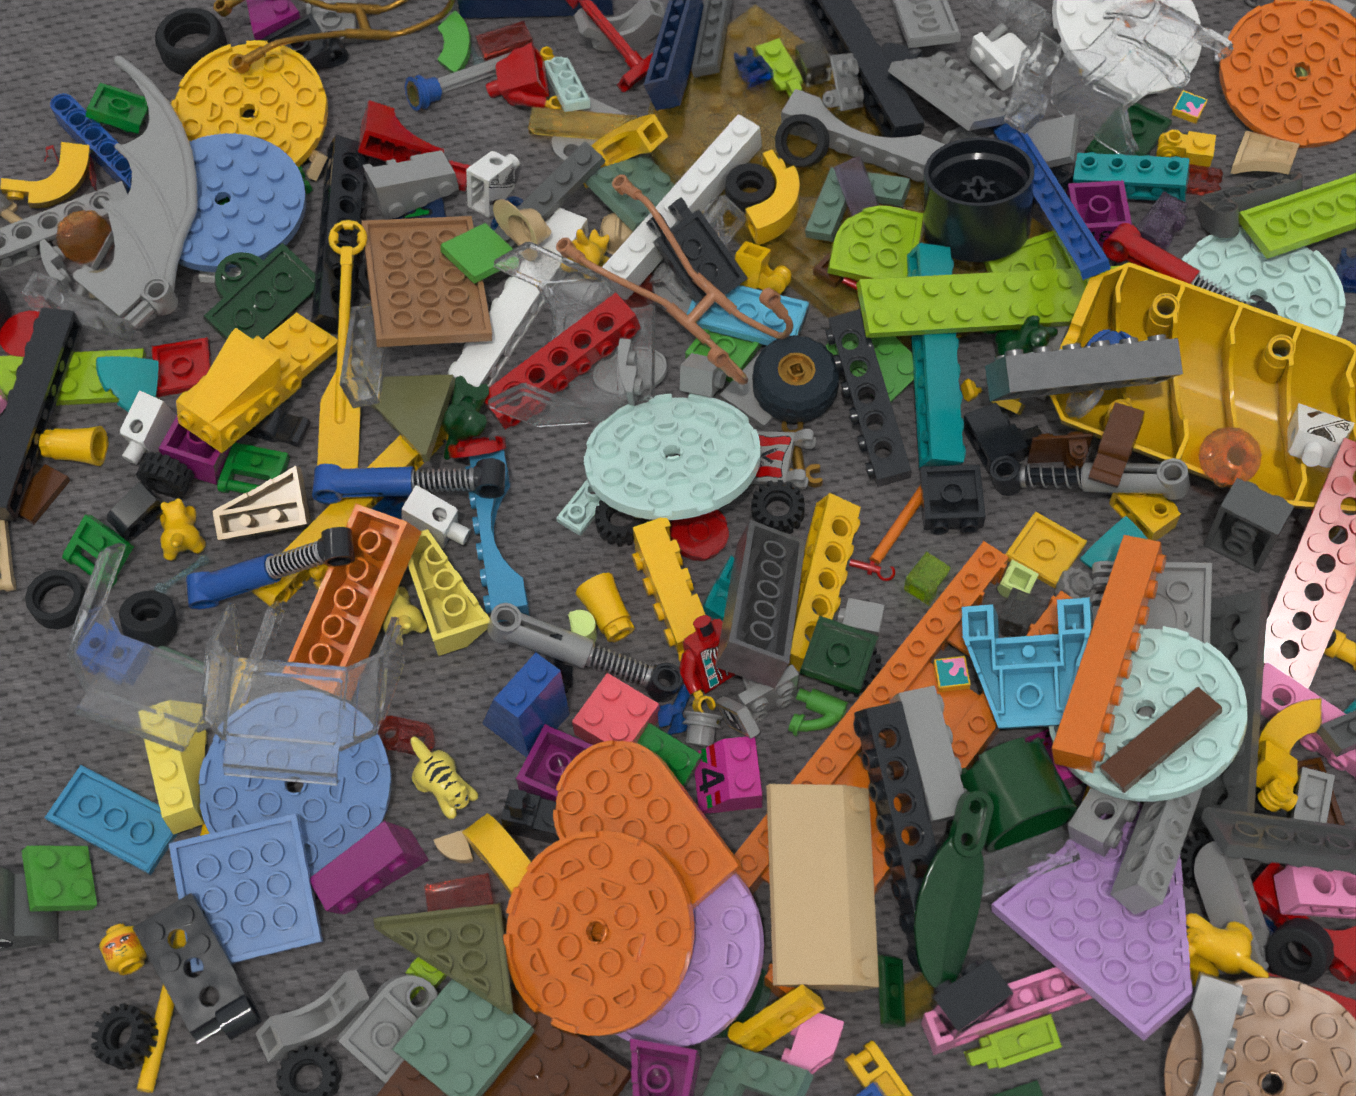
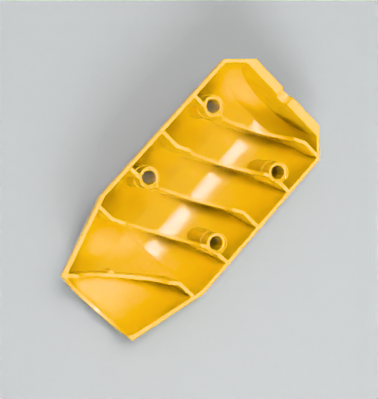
M1130 262L1091 277L1060 349L1064 345L1081 343L1082 348L1096 333L1102 330L1123 331L1132 337H1137L1138 342L1148 340L1150 336L1165 334L1166 339L1178 338L1183 374L1158 384L1049 395L1061 424L1086 434L1093 433L1094 437L1102 439L1115 402L1145 411L1144 421L1133 448L1134 452L1160 462L1171 458L1180 459L1187 465L1189 473L1228 488L1232 487L1236 478L1249 481L1271 495L1284 498L1296 509L1313 510L1330 468L1320 465L1310 467L1305 465L1302 459L1288 453L1287 428L1298 403L1355 423L1348 439L1356 442V345L1346 339ZM1355 471L1354 474H1353V481H1354L1355 484H1356V471ZM1350 498L1344 499L1341 502L1343 513L1356 514V501Z

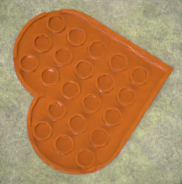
M614 740L597 743L578 754L560 777L556 787L558 791L556 810H553L554 825L559 839L583 831L607 830L621 832L644 840L660 851L680 874L688 891L692 909L696 908L743 867L667 764L656 753L634 742ZM600 922L596 923L591 930L592 938L595 941H601L604 929L606 928Z

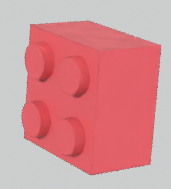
M607 673L572 720L574 734L592 745L610 740L637 743L648 723L656 725L658 722L659 703Z

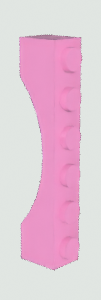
M821 1013L814 1015L791 1031L790 1035L794 1036L795 1040L792 1049L785 1048L781 1061L806 1069L811 1074H814L817 1070L833 1061L843 1031L844 1021Z

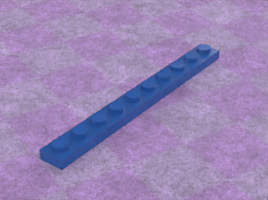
M1015 119L993 128L996 139L1019 147L1032 160L1034 165L1033 200L1082 280L1110 270L1109 260L1020 121Z

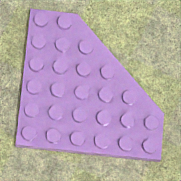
M1138 802L1139 809L1134 820L1131 823H1125L1121 830L1123 835L1118 846L1115 849L1110 848L1105 857L1071 840L993 902L992 912L1133 1033L1145 1041L1191 1001L1192 981L1190 979V957L1186 932V910L1180 855L1163 904L1134 915L1110 895L1143 807ZM1105 813L1100 819L1107 820L1113 816Z

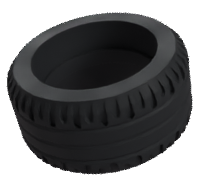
M184 8L171 13L161 21L155 33V43L163 63L172 72L183 76L207 54L227 45V39L218 18L211 12L201 8ZM188 35H208V38L196 47L189 49L174 47L179 40Z

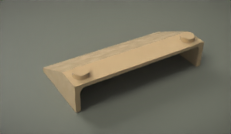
M766 785L773 986L797 988L803 984L808 989L859 992L879 987L869 789L847 785Z

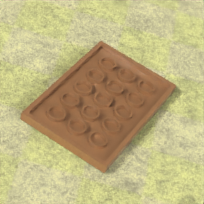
M472 216L362 221V226L366 230L368 238L364 251L377 347L492 341V328L483 280L474 284L440 252V244L474 228Z

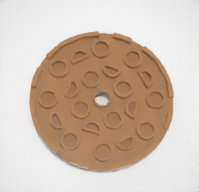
M1252 977L1233 981L1243 987L1242 994L1247 995V1001L1242 1016L1237 1014L1235 1016L1232 1028L1238 1029L1236 1041L1232 1050L1226 1048L1223 1062L1228 1063L1226 1076L1223 1084L1216 1083L1213 1096H1356V1020L1344 1007L1320 990L1287 978ZM1192 1009L1185 1014L1178 1024L1168 1046L1164 1068L1166 1096H1192L1198 1083L1202 1063L1201 1038ZM1267 1074H1275L1281 1078L1282 1087L1278 1092L1268 1093L1263 1090L1262 1080Z

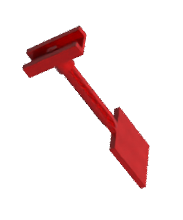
M566 0L573 9L580 3L584 11L625 58L624 61L630 67V70L622 76L617 84V87L623 93L647 75L653 52L643 59L637 51H633L591 0Z

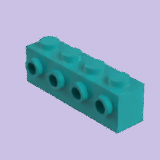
M1093 152L1077 153L1073 183L1124 180L1127 199L1185 202L1190 158L1113 155Z

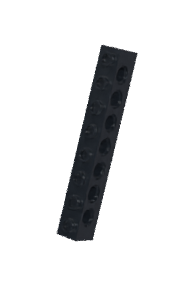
M340 135L334 136L327 148L311 316L312 323L324 331L338 335L341 255L333 251L329 245L328 237L330 230L340 221L352 220L362 225L360 216L365 207V199L362 198V193L367 184L363 165L368 164L369 156L358 153L359 141ZM342 228L337 232L339 234V243L336 246L339 248L351 246L353 249L358 245L357 234L360 231L356 228L354 230H344ZM360 253L354 255L350 327H353L356 320V311H353V304L358 296V288H355V281L359 276L358 270L360 266L357 265V259Z
M902 701L854 712V730L862 744L861 760L869 774V794L877 808V828L880 834L883 835L885 842L884 858L888 867L891 868L893 876L892 892L895 899L899 902L901 910L899 920L909 944L907 950L908 959L915 972H922L915 946V909L925 874L938 850ZM880 732L886 737L885 747L878 740ZM888 764L894 770L893 779H890L886 773ZM895 797H898L902 803L900 812L894 807ZM903 829L909 834L907 845L902 840L901 834ZM911 862H914L917 867L915 877L909 871Z

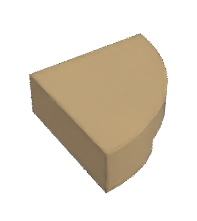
M316 149L313 150L309 157V161L312 163L310 168L306 170L307 177L317 181L327 159L325 154Z
M464 829L433 839L438 851L446 858L458 863L474 862L469 843L462 834Z

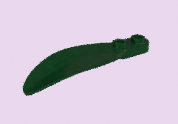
M968 790L960 796L950 835L939 848L928 867L916 904L914 936L917 958L925 979L934 989L947 980H950L952 983L957 980L971 942L981 904L984 882L982 849L985 845L994 806L991 797L979 790ZM972 801H975L976 808L971 812L969 805ZM966 833L968 839L966 843L962 844L961 837Z

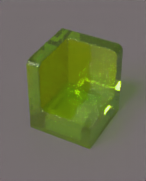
M926 551L906 576L904 590L929 606L936 598L938 586L949 574L950 566Z

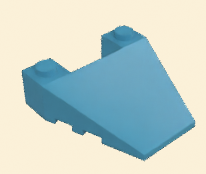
M1090 598L1057 600L1059 634L999 638L998 614L993 604L961 607L963 639L998 728L1059 726L1094 624Z

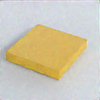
M1035 511L1005 555L1009 557L1008 562L1014 560L1039 574L1037 579L1056 589V584L1062 572L1067 571L1073 565L1086 546L1087 540Z

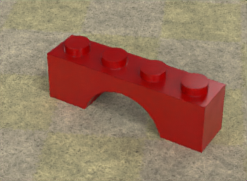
M1272 862L1252 883L1262 913L1275 922L1276 929L1285 921L1291 919H1309L1307 916L1281 914L1274 875L1285 868L1277 862ZM1356 925L1339 931L1325 929L1334 944V958L1329 970L1340 981H1348L1353 985L1356 982ZM1302 944L1304 952L1312 957L1309 949Z

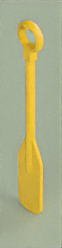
M345 220L335 224L330 230L328 237L329 245L333 251L341 255L337 368L320 402L317 466L320 464H334L342 469L358 468L361 402L348 372L353 259L354 255L364 249L368 239L367 232L361 224L356 221ZM342 228L344 230H354L356 228L360 231L357 234L358 245L353 249L351 246H342V248L336 246L339 243V234L337 232Z

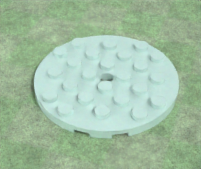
M1239 227V234L1231 238H1218L1213 234L1197 242L1196 246L1182 258L1183 261L1201 270L1200 278L1204 276L1203 280L1208 278V283L1213 281L1212 285L1217 284V288L1222 286L1221 290L1226 289L1227 294L1231 291L1230 295L1235 294L1234 298L1236 299L1240 296V301L1244 299L1246 302L1255 303V301L1250 299V296L1258 295L1264 301L1271 303L1281 317L1337 336L1341 328L1346 304L1343 286L1332 265L1317 250L1313 252L1306 246L1266 259L1243 227Z
M672 393L648 397L649 402L636 406L627 404L603 419L593 430L586 443L587 450L584 456V467L587 481L594 493L603 502L620 512L635 518L650 520L660 517L668 518V520L687 519L712 512L731 503L752 483L761 461L759 435L757 430L753 429L750 425L748 417L739 409L722 400L697 394H689L688 398H672Z
M1141 625L1139 633H1141L1140 646L1137 652L1132 651L1130 660H1132L1131 674L1129 679H1123L1121 685L1124 688L1123 698L1120 706H1115L1112 715H1115L1113 730L1111 734H1105L1103 743H1106V749L1102 762H1096L1093 773L1070 767L1067 768L1081 781L1104 794L1131 801L1155 802L1190 794L1206 786L1225 771L1237 755L1244 740L1247 727V700L1243 684L1235 668L1210 643L1206 642L1204 644L1190 637L1189 632L1163 626V629H1143V625ZM1200 687L1222 706V713L1125 793L1101 773L1100 766L1195 688ZM1150 706L1155 712L1149 718L1148 716L1144 717L1137 714L1138 709ZM1048 726L1052 743H1054L1059 726Z

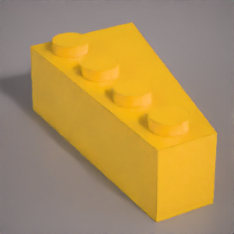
M660 517L633 527L636 553L631 555L636 570H643L646 577L642 579L646 594L654 596L656 603L653 604V609L657 620H664L667 629L663 630L667 644L669 647L675 646L677 653H679L681 650L684 651V638L695 632L694 620L699 616L705 615L698 594L692 595L691 591H694L688 568L681 569L680 567L683 566V561L677 540H670V522L668 518Z

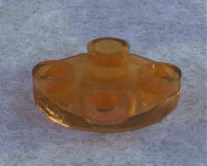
M94 210L73 212L57 224L56 239L58 247L64 256L74 262L83 264L92 262L96 259L110 234L111 227Z
M1225 427L1216 429L1206 436L1199 448L1201 469L1219 487L1232 486L1236 478L1248 481L1254 477L1260 467L1262 454L1258 442L1251 434L1240 428Z

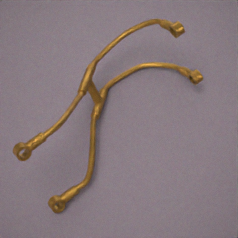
M217 0L213 8L221 17H226L232 12V8L245 0ZM299 0L326 10L335 11L336 13L355 14L360 29L345 28V30L278 39L264 47H258L246 55H236L232 59L231 65L238 73L244 74L250 69L251 64L266 56V53L270 50L292 43L337 37L390 40V38L408 35L443 19L451 11L456 0H449L445 8L437 15L408 28L392 32L390 30L371 29L366 14L380 15L383 12L399 7L409 0H396L384 6L380 4L340 2L329 4L319 0Z

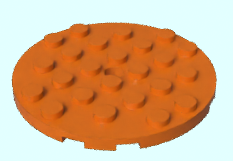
M1274 0L1272 3L1263 6L1259 5L1249 11L1230 32L1220 56L1219 76L1221 87L1235 115L1253 132L1279 140L1300 144L1299 148L1326 146L1338 142L1355 132L1356 19L1338 6L1322 0ZM1294 68H1304L1307 76L1296 77L1297 74Z
M589 830L578 832L548 846L527 866L526 870L528 871L523 876L518 887H514L506 910L508 921L506 934H503V941L506 948L508 970L516 989L534 1012L540 1011L553 1018L551 1025L570 1033L588 1036H607L626 1032L642 1025L660 1012L672 999L680 987L690 964L694 945L695 924L691 900L680 874L672 863L655 847L637 837L617 831ZM600 922L606 928L604 929L601 941H595L592 938L591 930L596 923Z

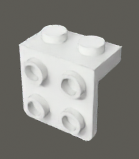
M982 32L973 36L970 59L1002 91L1042 68V61L1013 33H1007L993 42Z

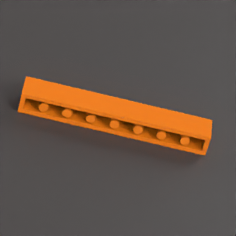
M1123 535L1052 746L1054 764L1093 773L1096 762H1102L1104 758L1106 743H1103L1105 734H1111L1113 730L1115 715H1112L1114 707L1120 706L1122 702L1124 688L1121 685L1123 679H1129L1131 674L1132 660H1130L1132 651L1137 652L1140 646V626L1147 624L1150 608L1147 605L1149 599H1155L1158 588V581L1155 580L1157 574H1162L1165 569L1166 555H1162L1161 542Z

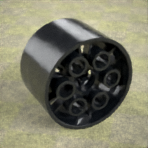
M986 137L956 140L932 153L924 167L923 231L928 243L950 247L951 258L968 262L993 261L1011 255L1020 249L1027 241L1031 231L1034 165L1030 157L1022 149L1009 142Z

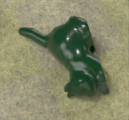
M1029 316L1019 331L1015 329L998 331L995 337L997 355H1005L1006 351L1023 349L1024 354L1034 352L1033 349L1048 346L1049 340L1057 336L1058 329L1055 327H1044L1039 323L1040 318L1038 316Z
M463 376L456 377L452 404L444 413L442 422L443 429L448 434L444 450L445 460L450 459L448 451L450 444L457 445L460 440H470L483 433L487 420L485 415L480 414V409L489 394L487 384L474 387L472 384L467 383Z

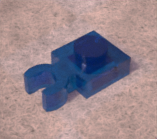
M746 47V56H739L737 52L733 53L738 73L749 88L773 79L772 68L761 55L754 58V52L751 47Z
M1343 248L1339 255L1340 263H1337L1335 271L1341 281L1344 292L1356 294V255L1355 258L1348 257L1346 254L1347 249Z

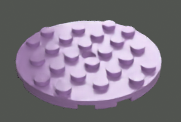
M737 873L693 909L695 924L693 952L686 975L672 999L650 1020L636 1028L616 1035L629 1042L631 1038L683 1048L702 1043L723 1031L745 1008L756 988L761 973L764 956V932L755 900Z

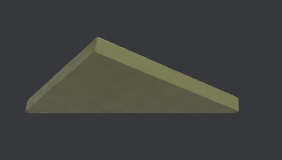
M454 375L351 378L355 389L368 404L382 415L383 419L402 436L413 450L415 449L421 455L425 462L430 461L443 422L444 413L447 410L454 389Z
M500 903L374 918V927L377 931L507 1015L513 1014Z

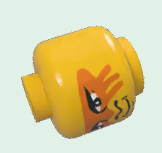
M117 924L110 927L106 931L107 935L102 938L99 944L107 968L112 972H119L120 975H128L141 969L144 965V960L147 958V954L133 930L134 926H125V924Z

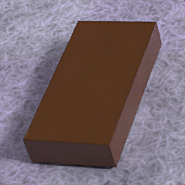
M44 464L29 482L18 516L35 525L70 482L68 476Z

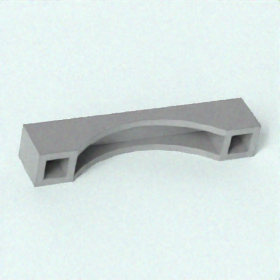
M798 89L794 90L781 112V123L792 115L806 114L818 118L826 126L829 133V148L835 149L839 153L859 158L866 163L883 167L890 172L907 176L917 182L924 183V167L928 158L937 149L945 145L922 135L889 138L860 132L837 119L825 107L819 97ZM798 125L789 132L791 135H797L818 144L815 130L808 125Z
M1200 971L1190 1002L1198 1024L1202 1052L1199 1079L1192 1096H1213L1216 1083L1223 1084L1228 1063L1223 1062L1226 1048L1232 1050L1234 1047L1238 1029L1232 1027L1236 1014L1242 1016L1247 995L1242 994L1243 987L1240 984Z

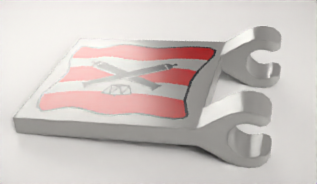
M802 429L797 432L757 431L760 440L761 461L758 472L751 484L767 485V481L772 480L773 485H777V480H783V485L791 482L794 488L796 486L799 489L807 488L809 479L806 477V472L803 469L789 470L794 445L806 449H813L815 447L816 437H813V430Z

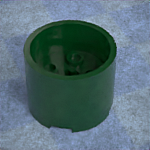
M1022 737L1000 744L980 754V760L974 763L970 770L967 771L966 768H962L960 778L963 788H966L967 791H983L993 801V814L985 845L990 853H1004L1035 842L1062 827L1072 819L1077 811L1075 802L1039 737L1035 738L1033 742L1028 743ZM972 801L969 809L971 812L976 808L975 801Z

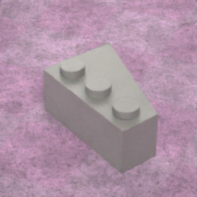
M442 150L410 156V160L397 163L395 159L386 161L387 165L372 167L371 163L363 165L372 199L384 220L398 218L409 211L423 207L432 201L459 190L456 174Z

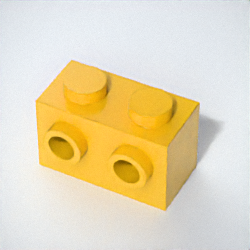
M1112 493L1109 505L1122 518L1127 516L1149 540L1157 541L1174 529L1181 515L1175 503L1167 500L1162 494Z

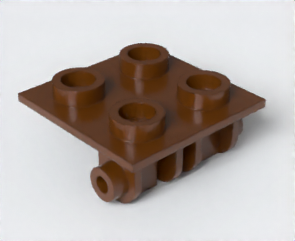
M1074 431L1067 435L1054 436L1053 434L1046 433L1032 437L1027 464L1063 462L1066 468H1076V466L1082 468L1087 458L1093 433L1084 434L1081 431Z

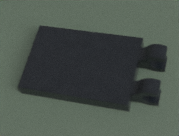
M682 197L668 207L670 213L680 221L670 231L696 273H701L724 295L748 279L699 209L692 213ZM652 217L646 224L659 237L653 241V244L692 299L698 304L706 293L692 281L693 279L685 270L654 217Z

